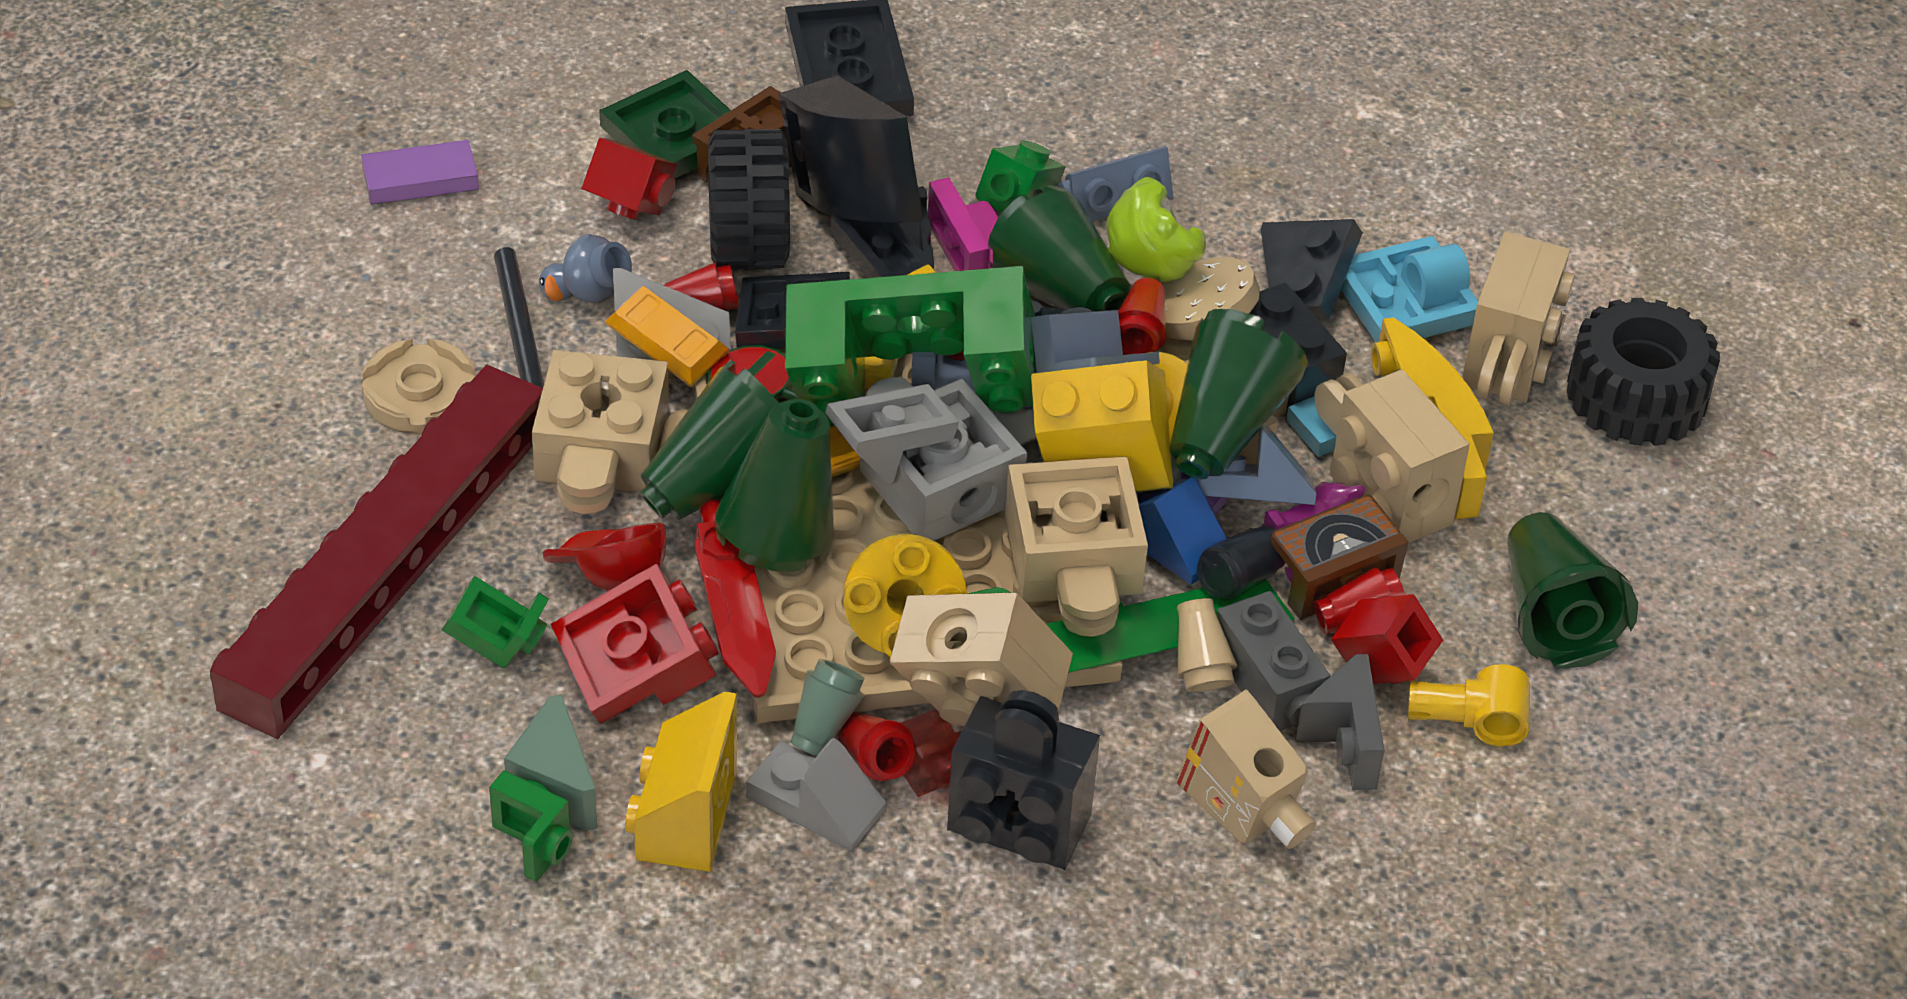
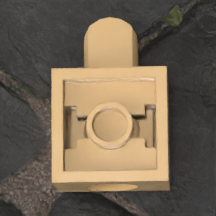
M1504 231L1477 303L1462 376L1470 388L1477 389V398L1488 400L1490 393L1499 395L1498 404L1510 406L1512 399L1526 403L1534 381L1544 384L1553 351L1547 350L1546 346L1557 347L1566 315L1562 314V310H1558L1557 306L1566 307L1575 274L1565 272L1570 253L1569 248Z
M553 350L532 430L535 481L558 483L557 489L561 504L570 511L580 514L596 513L606 509L612 499L614 489L640 492L646 487L640 475L658 452L664 423L669 413L668 362ZM602 382H608L609 390L602 388Z
M1404 370L1396 371L1364 385L1353 372L1341 375L1336 381L1329 380L1318 385L1315 390L1317 413L1337 436L1333 460L1330 465V473L1334 482L1344 483L1348 486L1363 485L1365 487L1364 495L1373 496L1409 543L1453 525L1470 444Z
M1128 457L1008 465L1005 518L1021 598L1026 603L1058 600L1062 620L1066 628L1078 635L1096 636L1111 630L1118 617L1119 596L1142 594L1148 548Z
M1018 593L907 596L890 664L910 683L914 691L920 693L940 712L939 715L942 719L955 725L965 726L980 696L1002 703L1010 692L1018 690L1031 691L1046 697L1056 705L1059 712L1073 653Z

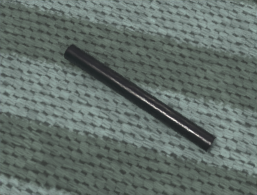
M503 247L495 252L494 260L519 377L543 388L544 379L516 252L510 247Z

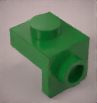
M1022 140L1019 145L992 148L975 196L979 201H987L993 208L1003 212L1015 199L1023 194L1030 199L1034 190L1040 189L1039 187L1048 185L1058 186L1066 166L1049 158L1051 152L1047 148L1030 141Z
M474 575L465 587L442 631L504 669L519 650L529 655L538 643L547 627V623L539 619L549 598L538 592L530 604L525 607Z
M503 770L489 786L492 827L522 841L524 876L537 882L551 864L556 866L563 861L571 847L573 832L570 830L568 800L551 793L544 785L537 781L524 780Z

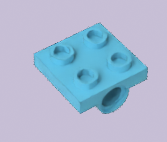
M1434 236L1354 255L1341 291L1375 342H1379L1383 318H1396L1418 333L1422 338L1473 326L1478 303L1477 298L1469 288L1470 269L1463 250L1458 244L1454 243L1440 246Z

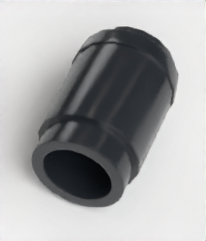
M1269 526L1249 528L1206 548L1199 557L1197 564L1198 579L1202 587L1216 598L1232 599L1275 575L1277 570L1281 569L1286 563L1271 543L1272 533L1275 529Z

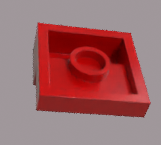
M657 564L550 624L586 703L600 724L652 694H655L664 706L717 675L709 659L719 654L718 648L704 624L700 622L692 626L688 617L698 611L693 598L681 579L670 583Z

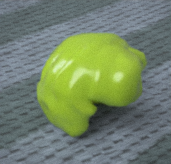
M1144 177L1124 191L1107 218V236L1110 243L1108 250L1115 261L1132 274L1169 283L1183 278L1195 261L1203 257L1206 250L1205 233L1196 227H1191L1190 230L1185 229L1176 221L1170 210L1161 207V202L1167 195L1166 187L1153 178Z

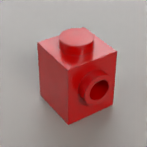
M599 137L581 189L609 200L606 210L623 217L637 220L640 212L659 216L662 207L668 204L674 193V173L678 164L627 144Z
M1408 594L1359 600L1333 635L1331 641L1346 663L1356 654H1368L1373 684H1399L1404 681L1416 680L1443 642V638L1416 596Z

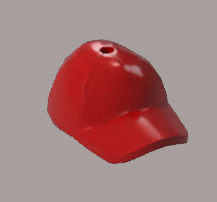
M658 522L622 529H600L580 532L568 539L560 548L544 550L542 552L543 559L547 563H575L580 568L583 576L592 585L609 591L655 564L660 569L662 568L667 541L665 524Z

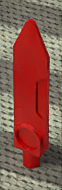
M710 500L700 508L703 523H697L694 549L722 661L753 697L762 698L766 694L776 658L772 633L754 566L739 559V548L727 539L725 546L717 539L714 520L720 501Z

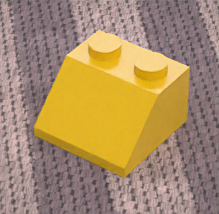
M1145 360L1031 374L1035 434L1044 462L1128 457L1135 492L1173 488L1164 370Z
M722 692L662 722L656 747H645L639 775L640 783L644 784L641 796L631 795L625 820V832L635 835V860L711 872L737 776L736 693Z

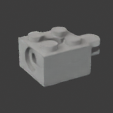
M890 377L873 384L868 390L867 396L913 386L905 378ZM963 379L934 390L959 421L954 440L904 450L894 482L890 485L860 457V471L912 534L926 537L933 541L1005 510L1008 465L1026 464L1027 459L1025 449Z

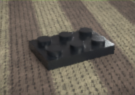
M858 0L785 7V26L800 87L839 76L905 116L914 115V96L888 0Z

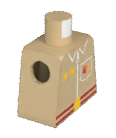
M1247 689L1199 719L1176 782L1239 842L1249 843L1270 829L1288 849H1291L1307 838L1316 826V822L1296 802L1308 775L1305 763Z

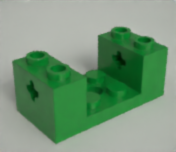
M1023 266L788 284L786 291L785 369L797 399L808 400L825 413L829 403L865 397V357L875 356L884 360L901 358L905 354H912V352L954 355L964 350V357L975 393L990 410L998 413H1013L1021 410L1023 407H1032L1031 374L1037 373L1031 317H1035ZM828 417V419H829V425H830V426H835V425L833 424V422L830 420V418Z

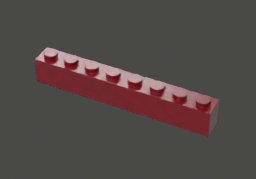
M488 364L480 370L471 382L462 384L452 403L438 418H432L426 424L421 437L405 455L401 454L395 458L387 475L371 492H365L359 498L354 511L337 530L333 529L328 532L319 550L303 568H298L290 574L284 589L266 608H261L254 614L247 630L230 648L223 649L217 655L210 669L216 711L278 740L533 447L532 430L543 388Z

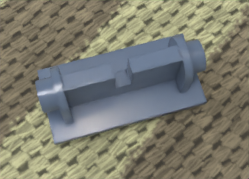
M1163 146L1066 175L1065 181L1058 183V187L1065 188L1080 201L1091 221L1108 217L1124 191L1144 177L1153 178L1166 187L1167 195L1163 200L1173 198L1168 147Z

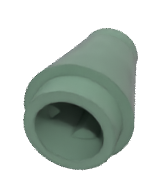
M818 659L814 671L807 670L794 725V733L790 740L791 744L817 756L832 738L837 737L864 697L860 689L865 678L841 664L826 659Z

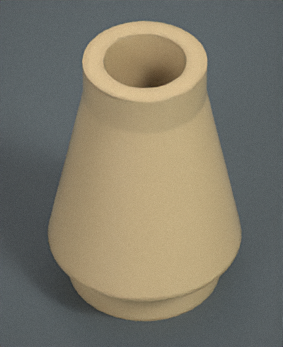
M1196 599L1179 604L1177 606L1179 616L1177 677L1184 679L1186 691L1206 692L1232 685L1234 683L1232 670L1237 668V663L1216 616L1213 600Z

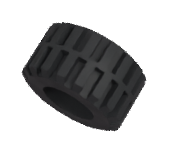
M781 129L713 130L708 141L710 251L713 263L715 262L717 267L731 265V269L784 268L790 254L789 163L787 140Z
M1631 298V302L1627 303L1618 299L1609 302L1608 308L1599 306L1591 311L1590 318H1585L1580 325L1566 390L1568 399L1574 401L1572 408L1577 416L1587 417L1586 425L1595 431L1599 429L1607 432L1606 437L1617 441L1619 438L1630 440L1629 444L1642 446L1643 442H1651L1654 446L1665 445L1667 438L1679 441L1687 436L1688 430L1695 431L1701 425L1702 417H1705L1720 363V352L1716 350L1718 342L1715 336L1706 333L1708 326L1700 319H1691L1689 311L1681 307L1674 309L1667 306L1668 302L1657 299L1655 303L1645 302L1644 298Z

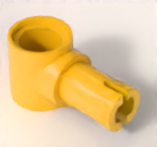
M1498 664L1483 668L1477 673L1475 679H1466L1465 684L1410 681L1408 720L1428 719L1463 722V728H1474L1475 735L1489 745L1503 747L1518 744L1527 737L1530 731L1529 677L1523 670L1515 666Z

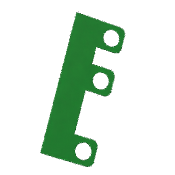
M1266 579L1232 599L1216 598L1210 595L1204 588L1126 606H1123L1120 602L1118 605V617L1114 627L1101 635L1082 636L1070 632L1063 620L1047 623L1046 625L1073 653L1068 673L1178 647L1179 616L1177 606L1191 600L1212 599L1217 615V609L1271 591L1291 620H1295V618ZM994 587L967 594H991L1011 592L1004 588Z

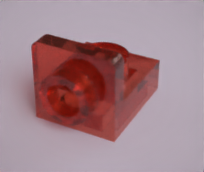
M937 709L901 722L911 732L915 744L914 762L903 776L918 797L940 788H950L952 750L962 730L955 733L950 724L940 717V712Z

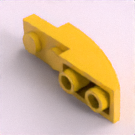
M1383 318L1379 342H1373L1371 346V363L1374 374L1384 377L1403 369L1470 444L1455 518L1479 517L1487 479L1485 472L1494 434L1486 414L1467 383L1437 349L1396 318Z

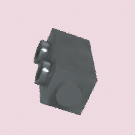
M1271 591L1217 609L1216 616L1237 663V668L1232 670L1237 687L1241 692L1246 689L1279 731L1292 726L1298 727L1303 701L1331 677L1329 672Z

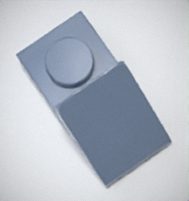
M1266 423L1259 430L1256 464H1246V457L1238 455L1222 475L1208 476L1204 480L1196 479L1205 496L1315 505L1316 500L1314 480Z

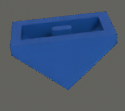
M1188 477L1178 480L1171 489L1145 491L1138 495L1137 501L1148 544L1147 555L1192 585L1199 580L1197 564L1202 552L1209 546L1227 539L1196 478Z

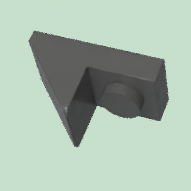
M1356 654L1303 701L1296 739L1299 742H1336L1339 765H1348L1352 790L1377 789L1385 751L1368 654Z

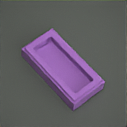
M469 140L361 154L362 169L370 204L479 189L478 174Z

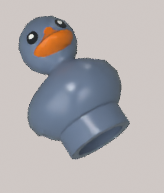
M584 234L568 248L564 257V263H553L543 269L539 277L540 290L547 298L553 301L566 300L574 295L581 301L590 303L601 302L614 294L613 268H622L632 272L631 257L627 249L618 242H610L598 235Z

